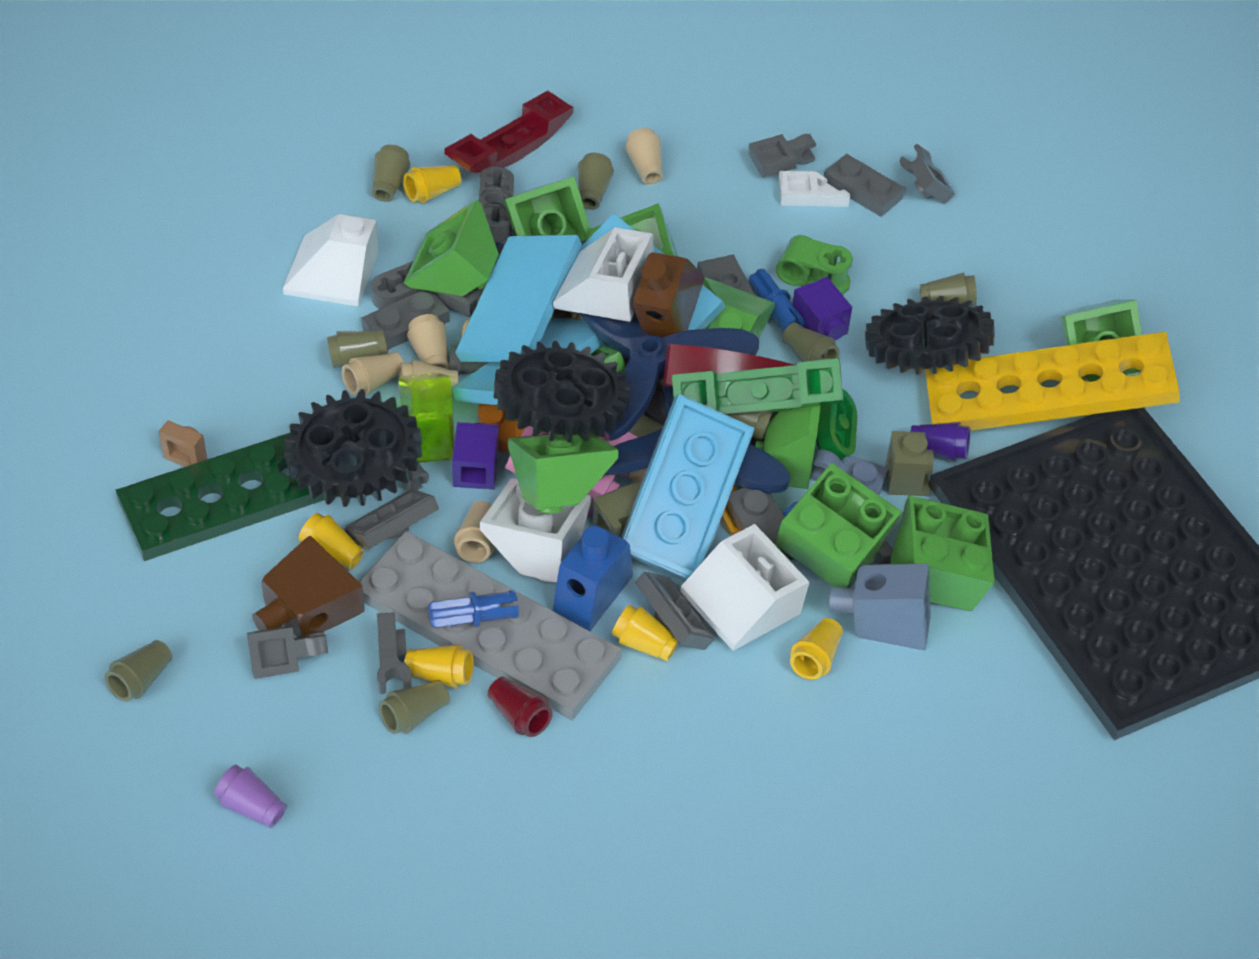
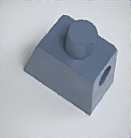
M929 564L863 565L858 568L855 588L831 587L829 610L830 612L854 614L855 634L859 638L926 650L931 619Z

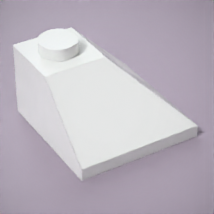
M338 214L304 235L284 284L283 294L359 307L379 253L376 220Z
M511 478L480 521V530L519 574L534 577L545 582L552 581L557 583L559 566L562 560L582 536L591 503V496L586 495L578 505L564 506L562 512L541 513L523 499L518 480Z

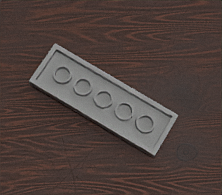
M407 531L402 534L359 582L363 587L364 603L381 613L395 612V620L439 646L461 644L463 649H470L473 653L474 665L496 678L506 677L547 698L549 707L572 721L621 660V648L517 591L515 592L518 601L500 604L499 606L509 607L518 605V618L480 622L479 627H473L472 623L433 628L428 618V605L431 602L468 597L469 592H475L478 596L507 592L513 589Z

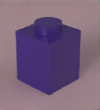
M828 277L794 289L792 305L804 318L805 328L831 337L835 341L848 334L853 307Z
M457 422L452 457L453 487L495 489L499 455V425Z

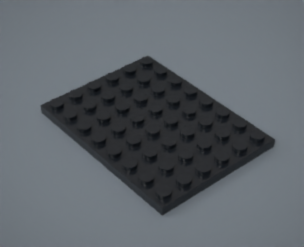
M1144 407L1093 414L930 475L928 486L941 503L988 514L995 578L1114 740L1259 679V545Z

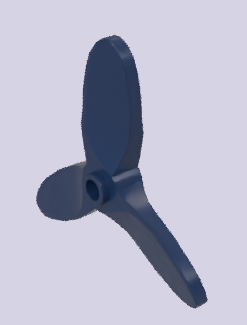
M580 313L591 330L610 347L620 351L622 357L628 362L623 371L626 373L625 382L631 384L628 412L625 413L623 422L617 421L616 430L613 431L605 428L604 436L611 441L628 433L647 409L659 380L664 378L667 346L669 344L716 348L756 355L759 350V338L754 333L743 329L709 328L687 330L661 338L648 334L632 319L629 322Z
M663 385L662 398L667 419L674 400L673 387ZM663 428L651 434L615 445L614 447L618 449V459L604 475L623 474L648 468ZM749 443L734 484L751 490H760L764 493H780L787 490L790 483V475L785 466L770 454Z

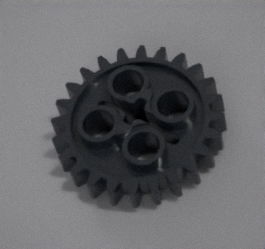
M924 296L921 302L917 303L912 299H907V305L903 306L894 303L893 310L881 309V316H872V323L866 324L865 340L869 357H875L876 364L886 362V369L899 366L900 373H904L911 368L915 369L916 375L921 374L924 369H930L932 374H937L938 369L943 367L951 372L953 371V365L956 364L968 367V359L980 361L981 354H988L990 352L989 346H994L995 330L994 319H991V313L983 312L982 305L973 307L970 300L960 304L958 297L950 301H944L943 296H939L935 301H930L927 296Z
M539 341L536 344V350L523 345L521 347V354L511 351L509 352L508 360L500 361V368L496 369L493 398L498 399V410H506V420L518 419V429H524L528 426L533 427L532 436L536 437L544 431L548 433L550 441H554L557 435H563L565 440L571 443L573 435H579L586 442L589 440L590 432L599 437H604L605 428L614 431L616 430L617 421H624L631 394L629 392L631 384L625 382V372L617 371V362L604 363L606 355L604 353L592 356L590 355L591 347L587 346L582 351H578L575 349L573 342H570L567 348H561L558 341H553L552 348H546Z
M364 389L359 390L356 398H350L346 390L342 392L341 400L336 401L331 395H326L327 405L322 407L318 403L312 402L311 408L313 413L299 412L300 424L289 425L291 436H287L284 439L287 449L284 450V455L290 477L297 480L300 490L309 488L312 499L324 493L325 503L328 505L336 497H341L343 507L348 506L351 498H357L359 504L364 506L366 496L372 494L376 500L381 501L382 490L387 489L394 494L397 493L396 480L408 483L410 481L408 471L418 470L417 458H421L423 455L421 431L417 426L416 417L409 416L407 405L397 408L395 397L382 402L381 392L379 391L370 399L366 398Z

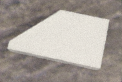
M779 171L778 183L781 206L849 207L850 193L845 190L838 191L829 185L827 178L818 172Z

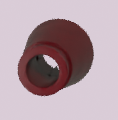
M499 677L490 685L487 693L488 698L493 701L494 705L517 734L535 737L548 727L553 711L549 707L547 698L506 677Z

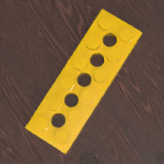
M1166 332L981 357L980 361L968 359V367L956 364L953 365V371L951 372L944 367L939 368L937 374H932L930 369H925L932 424L961 422V426H969L971 431L1180 402V391ZM1131 368L1142 371L1136 376H1127L1122 373L1124 370ZM1088 374H1095L1101 377L1093 382L1081 379ZM1046 380L1060 382L1057 386L1050 388L1041 385ZM1008 385H1014L1019 387V389L1013 393H1004L1000 391L1001 388ZM966 391L979 393L976 397L970 399L960 397Z

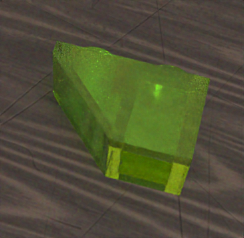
M439 372L399 376L401 406H408L409 416L416 417L417 426L421 431L423 455L421 458H417V461L420 463L452 459L455 437L450 377Z

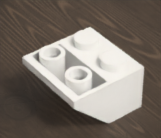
M614 227L580 251L553 301L554 308L630 322L635 313L633 299L642 275V267L648 255L654 252L653 233Z
M754 524L721 541L683 583L680 592L734 651L800 615L810 582Z

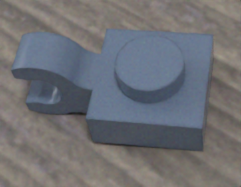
M819 450L811 476L813 480L816 481L827 467L833 463L880 496L888 471L887 467L849 456L846 464H844L834 453Z

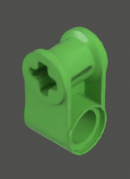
M797 235L790 239L775 270L783 282L800 287L828 277L843 295L850 288L851 280L847 273L852 265L853 257L851 252L842 246L827 244L804 235Z

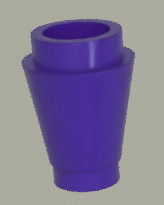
M961 422L911 426L910 432H925L928 442L927 449L933 450L934 456L956 462L957 458L967 459L971 434L969 426H961Z

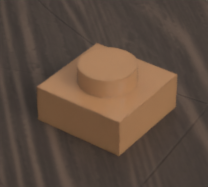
M167 420L158 431L165 459L183 467L207 460L204 436L194 428L189 426L183 427Z

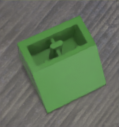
M831 463L783 519L775 545L832 586L851 587L856 581L858 568L870 564L901 516L902 511Z
M909 495L905 502L895 540L891 564H929L930 602L973 611L995 583L988 514Z

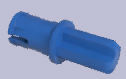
M758 269L754 274L750 275L749 284L757 295L775 303L771 316L777 322L782 332L792 323H798L802 327L805 326V320L790 301L791 296L788 291L780 289L765 269Z
M515 590L478 596L475 592H469L468 597L429 603L428 618L433 628L472 623L473 627H479L480 622L518 618V605L509 607L499 606L500 604L518 601Z

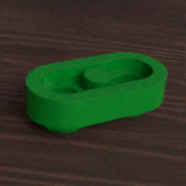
M844 389L843 401L821 405L816 438L819 450L830 451L837 455L840 460L853 455L855 452L858 418L856 405L852 397Z

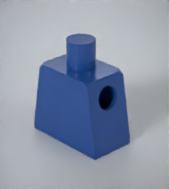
M597 525L587 528L559 566L553 612L591 631L633 577L630 544ZM584 587L585 594L582 595V589Z

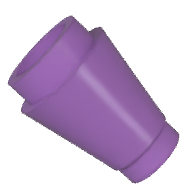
M237 764L226 771L214 791V796L221 800L220 805L222 807L265 824L269 828H273L279 822L287 809V804L282 802L249 767L243 769Z

